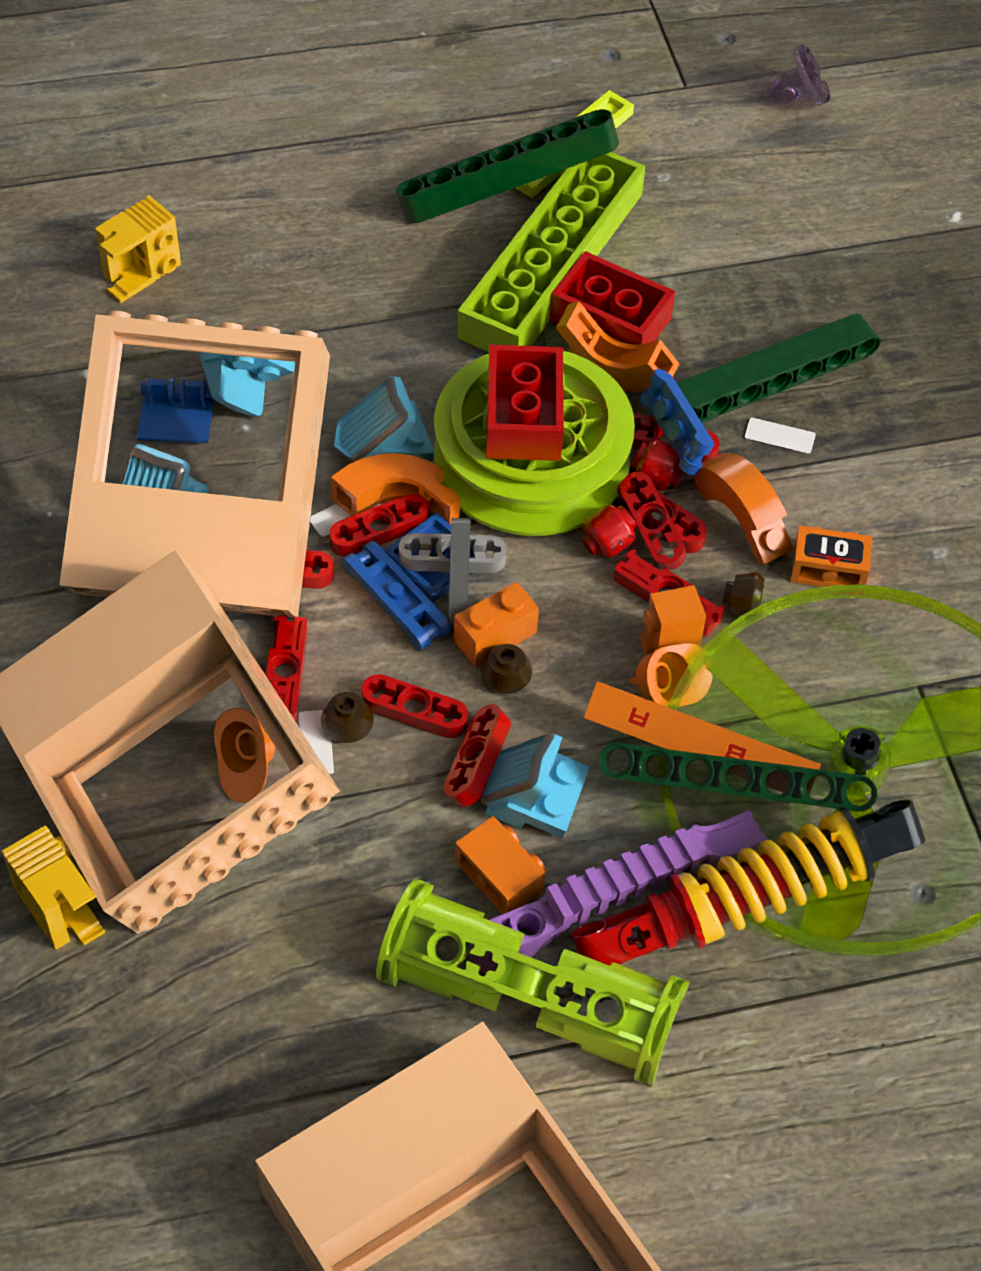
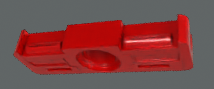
M634 549L626 554L625 562L620 561L615 567L614 580L648 603L650 594L657 593L662 588L671 587L677 589L692 586L668 569L663 568L660 571L637 556V550ZM698 595L706 614L702 637H707L722 621L724 605L721 604L718 607Z
M276 616L273 619L275 631L273 648H269L266 677L297 723L308 637L307 619L295 616L294 621H287V616ZM282 664L292 665L296 669L292 675L286 677L279 676L274 671Z

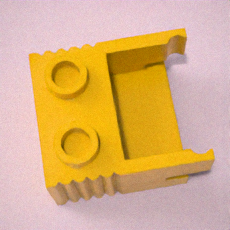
M150 195L95 228L103 276L110 283L115 282L114 286L107 290L120 303L149 286L166 273H171L176 267L181 265L175 216Z
M45 825L2 850L16 893L56 950L70 942L67 928H72L84 946L105 933L98 919L86 904L96 898V896L70 860L73 855L61 835L54 838Z

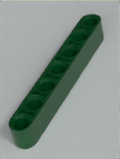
M605 109L595 110L402 182L397 187L396 194L406 220L409 223L424 222L614 151L619 145V138L612 113Z
M852 314L679 381L677 385L701 423L863 360L876 352L881 344V339L861 314Z
M611 743L605 746L599 755V766L602 772L608 777L620 780L833 809L845 807L849 811L855 812L870 809L878 797L875 783L870 778L857 774L625 743ZM623 750L628 756L629 763L624 771L617 773L610 768L609 757L614 751ZM655 755L664 756L668 762V771L660 778L653 777L648 771L649 760ZM695 760L703 761L708 767V776L701 783L692 782L687 775L688 766ZM737 765L743 766L749 774L748 783L740 789L732 788L727 781L728 771ZM774 771H782L789 778V787L782 794H774L767 787V778ZM815 776L825 777L830 784V792L822 800L813 799L807 792L808 781ZM861 781L870 787L871 798L864 805H855L849 801L847 790L852 783Z

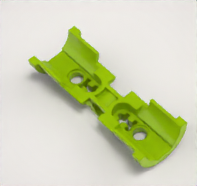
M414 879L408 885L396 906L383 939L376 968V978L378 981L396 987L398 980H402L453 1000L454 996L495 1012L503 994L537 1006L541 1011L536 1022V1028L580 1044L582 1051L634 1070V1080L653 1087L662 1051L690 981L671 975L668 982L621 964L613 962L609 966L567 949L563 950L557 966L549 965L518 953L525 933L483 918L485 915L483 912L433 894L434 885ZM446 936L453 937L459 945V952L451 961H442L436 954L438 941ZM468 943L474 944V948L470 951L471 954L486 957L488 952H492V961L498 963L496 971L488 970L486 975L482 976L480 974L481 967L468 961L466 962V970L461 969L459 966L467 956ZM571 982L574 984L573 992L587 997L588 988L595 990L587 1004V1016L579 1014L584 1005L569 1001L566 1007H562L560 1005L561 998L555 995L557 987L565 988L567 983ZM604 997L615 999L620 1008L618 1017L610 1023L601 1022L595 1014L596 1003Z

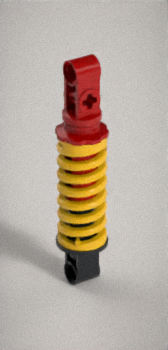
M904 799L891 802L879 810L854 819L847 808L841 807L836 809V812L822 817L818 828L813 824L806 823L798 830V836L792 832H783L778 838V844L772 840H763L758 846L757 853L751 848H743L738 853L737 861L730 856L721 857L717 863V870L709 864L701 865L697 870V880L691 873L683 872L678 875L676 873L670 875V890L667 893H662L659 896L655 893L646 896L647 902L603 920L582 925L574 930L571 936L578 954L609 966L613 962L622 964L664 946L669 951L676 948L677 942H682L684 939H691L695 946L701 949L706 944L725 936L722 924L731 921L736 931L744 930L746 924L743 916L751 913L755 922H764L766 919L764 908L770 905L776 914H784L786 912L784 900L792 897L795 905L799 907L804 906L807 898L802 886L809 883L814 895L820 899L827 895V888L823 880L825 876H830L836 889H846L847 878L843 870L845 868L849 869L848 874L853 882L857 880L859 882L872 881L875 878L874 862L899 852L917 848L926 839L912 800ZM634 926H638V936L636 938L631 939V928H633Z

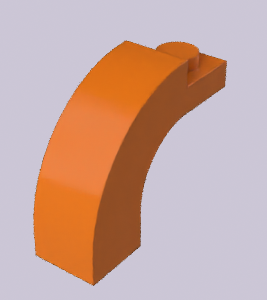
M579 301L568 305L556 327L570 345L568 352L598 365L615 379L623 391L642 393L644 389H649L651 385L650 378L656 369H662L673 377L679 366L678 361L661 339L634 345L623 343L610 337L598 326Z
M396 453L373 455L347 465L331 477L332 501L351 516L404 495L417 494L428 502L429 514L433 515L437 512L449 524H451L452 518H460L461 498L452 488L441 484L444 482L445 470L420 457Z
M721 453L702 462V467L697 475H693L703 501H720L733 512L745 533L758 565H765L794 550L781 519L787 516V513L768 480L752 463L734 453Z

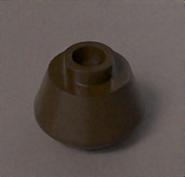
M759 572L736 575L734 582L727 580L722 602L729 604L728 611L745 622L755 620L761 603L765 579Z
M500 644L494 647L482 661L480 668L481 678L490 689L496 692L515 693L525 688L532 678V665L518 646Z
M343 692L335 695L321 714V726L325 734L341 743H352L363 739L369 734L374 723V716L370 706L359 695L352 692Z

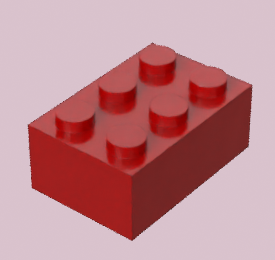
M585 251L551 293L550 322L558 325L568 305L579 301L598 326L610 337L627 344H645L655 341L672 319L675 291Z
M489 344L486 458L561 461L564 434L563 347Z

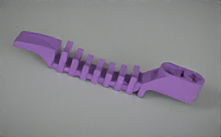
M750 810L715 825L698 826L695 824L689 830L682 828L675 831L674 836L667 838V836L658 838L654 845L650 846L647 843L639 846L638 851L633 854L630 851L623 853L619 860L613 861L609 859L604 861L598 869H595L594 866L588 868L579 877H576V875L567 877L565 883L560 888L557 883L548 886L545 895L539 900L492 918L490 921L517 931L523 928L533 931L535 935L524 936L518 952L528 957H533L568 929L572 923L577 922L578 926L587 923L591 909H595L597 916L607 912L609 902L612 900L616 906L625 903L630 892H632L634 898L642 896L646 885H649L652 892L661 888L664 878L668 886H670L669 877L675 873L677 875L683 872L691 873L695 877L701 861H703L702 865L709 864L717 868V863L721 857L730 856L733 859H737L741 849L751 848L755 850L761 841L768 840V838L760 831L752 818L753 814ZM472 943L470 951L474 948V944ZM488 952L486 957L469 954L471 963L479 965L481 972L487 973L488 970L496 971L498 963L492 961V952Z

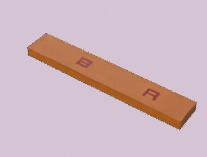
M599 681L596 682L583 717L665 749L820 769L821 766L820 763ZM737 765L728 771L749 780V774L743 766ZM782 771L772 772L767 778V787L784 793L789 787L787 774ZM817 776L808 781L807 792L809 796Z

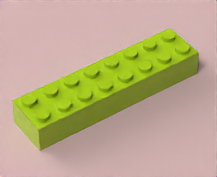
M610 152L567 168L458 309L457 339L489 352V344L531 346L550 321L551 293L585 251L598 256L642 196L645 165Z

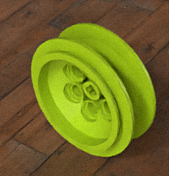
M563 350L564 434L561 461L486 458L489 354L481 356L465 365L443 388L434 414V432L436 437L434 443V464L445 470L444 482L441 484L452 488L461 498L460 510L475 521L495 530L515 535L546 536L580 528L583 526V522L600 508L608 504L613 505L618 499L617 486L629 474L630 451L634 439L635 425L630 402L614 378L593 362Z

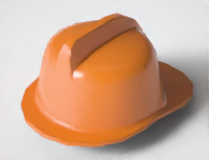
M683 643L661 647L645 655L638 663L636 676L630 678L629 682L637 685L638 691L645 699L674 708L694 704L702 700L710 689L713 669L710 658L704 649L696 644Z
M230 708L220 715L214 729L219 778L222 788L229 798L235 802L247 803L263 790L267 780L268 763L273 758L276 747L259 720L251 712L243 708Z

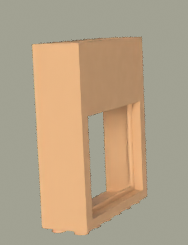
M108 311L107 316L96 314L59 585L77 595L107 598L169 553L176 550L206 582L224 611L267 616H287V618L298 617L330 354L323 339L317 338V333L305 330H297L295 335L280 334L279 329L267 326L257 327V331L242 330L243 326L229 322L220 323V327L205 326L204 321L190 318L183 319L182 323L168 322V318L160 315L150 314L145 315V319L130 318V314L122 311ZM123 344L295 362L278 501L105 483Z
M176 550L169 553L0 673V726L103 911L137 934L157 926L162 917L176 907L188 904L194 899L198 891L210 883L223 879L232 867L244 859L257 855L267 842L277 835L291 831L296 826L298 820L311 811L319 810L330 802L331 797L340 791L206 582ZM232 678L291 772L136 881L81 784Z
M484 1022L479 1023L255 1160L261 1193L310 1271H364L526 1166H529L601 1271H661Z

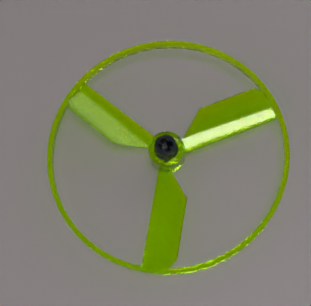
M833 585L803 590L762 604L722 629L702 648L689 664L668 704L669 708L678 709L685 691L697 672L705 664L706 668L774 733L801 744L829 751V771L866 776L875 783L877 790H879L884 785L890 768L981 750V686L922 698L886 745L884 742L885 736L880 731L869 726H851L839 733L735 635L762 618L786 608L834 598L879 599L910 605L945 618L972 633L980 640L981 624L961 611L935 599L889 587ZM659 755L660 778L667 773V759L662 755ZM861 781L852 783L847 790L849 801L855 805L866 804L868 800L865 795L871 794L870 787ZM660 785L663 805L674 834L675 831L682 829L677 818L669 786ZM870 808L866 811L849 812L856 819L874 811ZM879 861L873 863L875 874ZM848 868L843 869L847 878L846 889H836L828 875L823 877L827 888V895L824 898H817L812 889L810 890L799 930L782 925L767 916L765 921L761 923L755 922L751 913L743 916L753 924L794 943L831 953L850 955H890L912 952L951 940L981 924V911L960 923L913 939L866 943L841 941L860 927L874 881L859 882L857 880L853 882L848 874Z

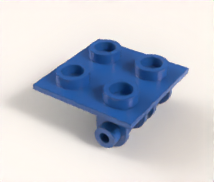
M150 377L148 381H141V395L144 396L137 440L208 443L214 399L211 397L206 380L187 381V385L185 379H180V384L175 385L174 378H170L169 385H167L166 380Z

